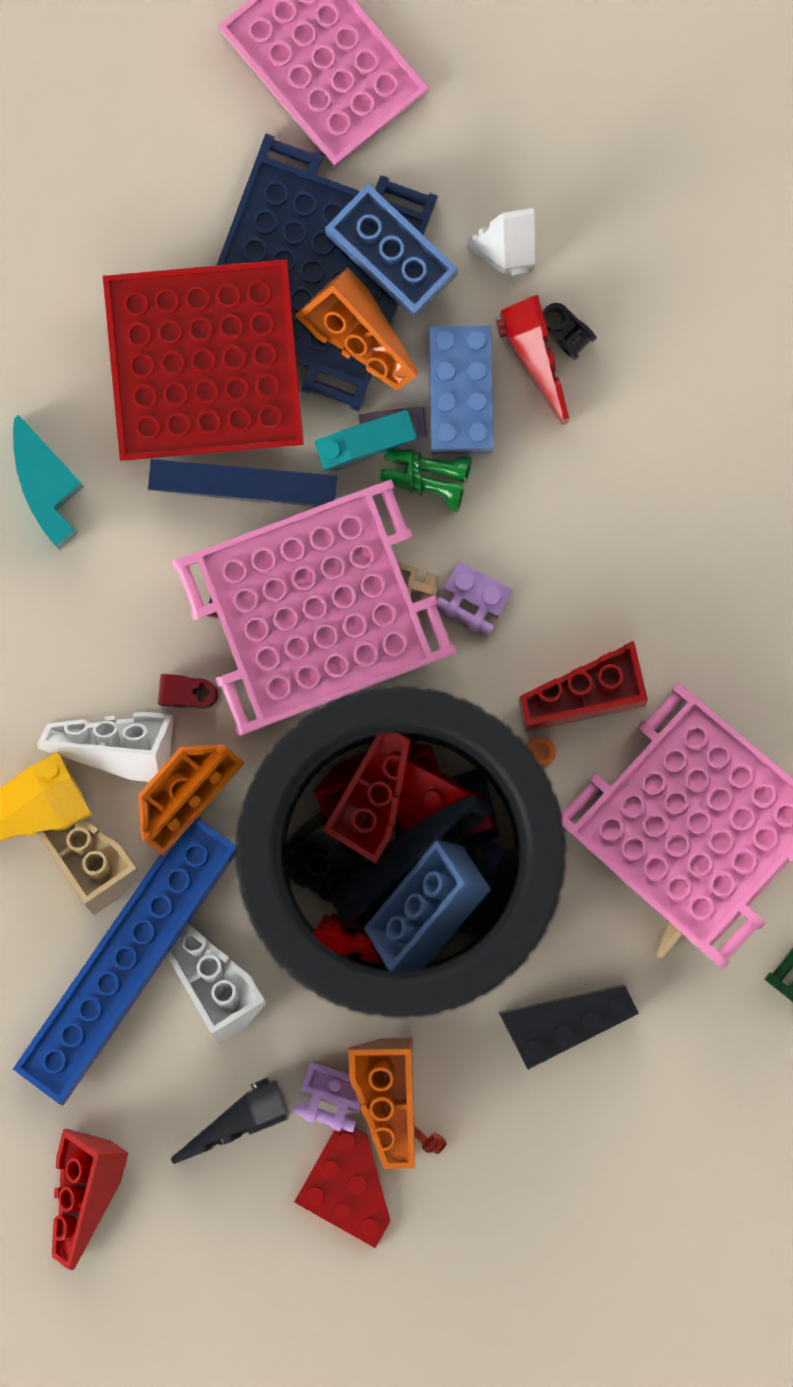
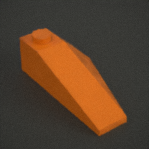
M348 267L330 281L295 315L318 340L324 344L327 341L342 350L341 355L348 359L353 357L366 365V370L397 391L419 374L372 294Z
M380 1038L350 1047L348 1050L349 1079L359 1100L362 1114L365 1116L371 1131V1137L383 1168L415 1169L413 1038Z

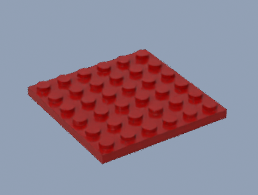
M287 259L102 276L120 461L304 445Z

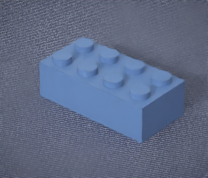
M367 184L325 227L326 236L414 319L457 276L458 268L370 184Z
M491 325L430 326L431 454L492 453L494 445Z
M436 840L364 929L389 972L421 971L426 968L488 894L490 888L463 846Z

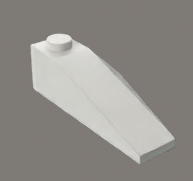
M534 208L501 213L489 222L490 227L478 230L479 237L478 235H471L468 238V249L504 275L511 274L513 278L529 275V270H534Z
M137 712L133 713V718L116 720L115 715L105 716V721L87 723L86 720L81 719L49 723L46 725L37 745L38 749L53 754L59 752L64 758L129 780L150 782L170 759L174 717L173 714Z
M188 924L167 954V957L209 1031L219 1043H222L245 1029L263 1008L266 1001L248 973Z

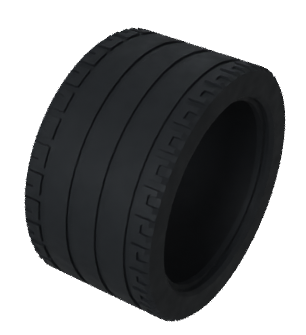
M394 686V688L385 689V687L360 691L359 694H349L329 702L325 707L318 708L301 719L298 725L290 728L276 742L273 750L265 756L255 772V777L252 783L249 784L241 806L242 812L238 818L235 839L236 875L239 879L238 886L243 905L249 914L251 925L260 941L267 947L266 950L293 979L307 990L316 993L320 998L339 1007L341 1005L354 1012L370 1016L379 1015L384 1018L424 1017L440 1014L446 1010H454L475 1001L480 996H485L504 983L506 978L512 976L526 962L529 954L537 948L548 930L547 926L554 917L561 897L559 894L561 888H563L566 869L565 827L562 824V812L558 798L551 788L553 785L541 763H538L534 757L535 754L532 750L529 749L519 736L517 737L508 725L504 724L495 715L485 712L484 708L463 698L453 697L449 693L433 689L422 690L419 687ZM400 732L410 739L422 740L447 748L464 757L479 769L495 788L505 806L513 831L514 848L519 849L521 855L516 887L512 888L505 903L508 907L492 931L485 938L478 937L452 956L430 963L424 970L413 972H389L385 966L366 963L349 955L344 956L325 946L314 935L315 929L305 918L298 906L288 875L282 870L281 850L286 845L292 814L298 800L312 779L326 765L345 752L373 742L377 734Z

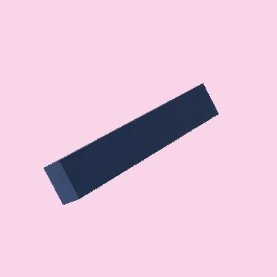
M158 459L150 460L148 490L310 507H318L334 501L337 485L336 475Z

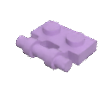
M458 561L444 587L445 591L454 596L451 602L439 597L437 600L439 604L436 607L444 613V617L450 620L455 618L468 625L469 630L475 633L478 630L489 636L494 625L483 619L487 612L497 618L499 617L512 589ZM462 600L478 607L475 615L459 607Z
M310 1062L300 1094L312 1098L309 1105L297 1101L294 1113L304 1116L306 1121L313 1123L316 1120L331 1125L333 1130L340 1132L343 1129L353 1133L356 1120L345 1117L347 1109L359 1113L361 1108L356 1092L352 1088L349 1074ZM320 1101L338 1106L336 1114L319 1109Z

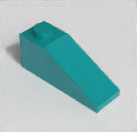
M405 410L335 432L315 440L314 443L323 470L336 471L415 441L418 437L409 411Z

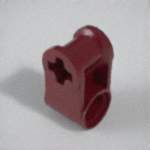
M160 674L157 704L159 706L209 708L217 702L218 690L209 680L182 675ZM205 686L211 694L210 696H205L204 701L201 702V698L196 696V691H201L202 687Z

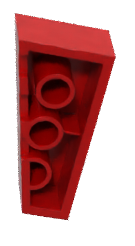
M634 640L584 666L571 670L570 673L560 678H555L519 696V707L525 732L646 707L648 698Z

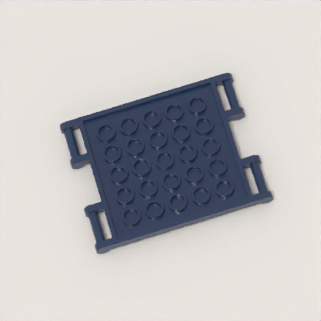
M266 133L217 265L288 260L296 359L298 365L309 368L301 391L308 394L311 392L350 405V409L359 412L372 374L366 370V365L351 357L348 359L341 355L342 350L327 341L324 344L318 340L295 315L347 267L368 288L390 326L399 304L326 236L325 227L360 191L317 176L324 154L317 151L311 153L277 141L275 136ZM272 151L308 164L307 172L270 159L268 155ZM380 175L375 190L382 197L385 193L424 206L422 213L389 202L424 236L438 195L433 193L427 195L393 183L389 181V177ZM318 372L358 386L355 394L317 381Z

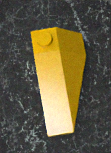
M59 752L31 765L0 788V842L6 841L10 837L20 835L27 837L36 835V832L51 829L54 831L63 830L92 815L68 764Z

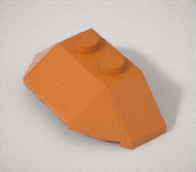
M225 745L180 747L138 794L142 839L164 856L245 762Z

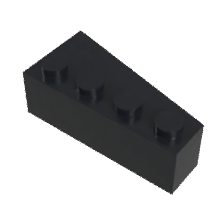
M623 984L498 1012L527 1070L639 1014L626 986Z

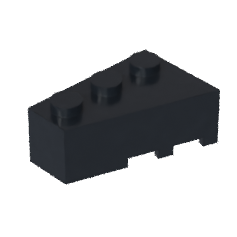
M470 835L465 850L489 886L490 891L457 931L485 938L499 922L508 907L505 901L512 888L516 887L521 855L519 849Z

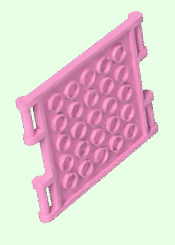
M392 479L171 562L174 571L177 570L192 607V611H190L192 619L196 620L217 612L238 670L215 679L218 687L222 686L237 726L234 728L237 736L457 653L454 644H450L436 607L439 604L436 595L412 603L393 553L392 545L411 539L413 535L411 529L406 528L392 491L395 488ZM378 494L382 496L396 533L388 537L373 500V496ZM197 562L213 603L205 606L189 567ZM425 610L439 647L438 651L431 653L416 612ZM239 679L243 680L257 717L256 720L251 722L247 720L233 683Z
M677 683L672 689L673 693L646 723L642 721L637 727L638 731L650 740L651 743L611 786L594 773L589 779L590 783L562 812V824L568 833L723 970L729 964L727 960L756 928L760 930L765 924V921L748 906L790 861L793 863V778L684 686ZM682 701L686 702L687 704L658 734L655 730ZM601 791L603 795L574 825L571 821ZM740 915H743L747 919L745 923L717 952L712 947L713 944Z

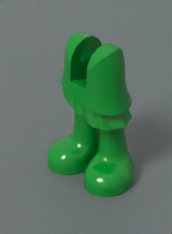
M391 449L386 451L384 459L405 465L406 468L404 473L381 469L380 480L384 482L392 479L395 487L404 489L411 494L414 491L420 497L423 491L442 496L446 501L447 508L452 512L458 513L464 493V484L461 483L467 482L472 457L461 456L456 461L451 462L423 457L421 452L414 453V450ZM425 471L440 474L443 476L450 477L461 483L446 482L422 476L421 472Z

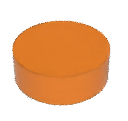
M539 736L527 743L529 749L535 754L534 757L538 763H541L543 767L552 763L556 755V749L550 739Z

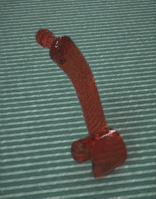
M415 1126V1138L422 1143V1149L428 1153L433 1151L435 1154H440L447 1144L446 1140L438 1133H432L428 1138Z

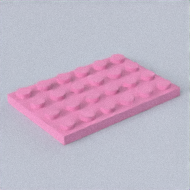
M249 0L218 25L220 32L334 168L429 91L427 85L355 0Z

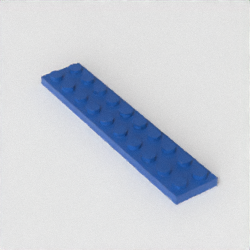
M196 818L164 856L159 855L14 1066L13 1070L58 1104L64 1106L235 857L236 844Z

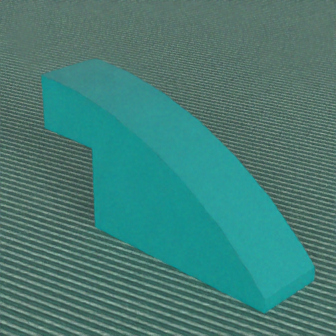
M17 415L14 418L13 450L21 488L30 510L40 527L60 550L77 532L57 510L84 486L29 425Z

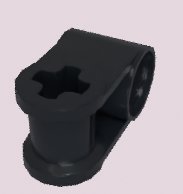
M557 302L550 303L543 310L549 336L571 359L577 360L579 358L578 353L590 341L594 342L597 339L594 332L563 304ZM551 311L560 313L563 319L562 324L557 326L551 325L547 320V313ZM578 336H581L575 344H572Z

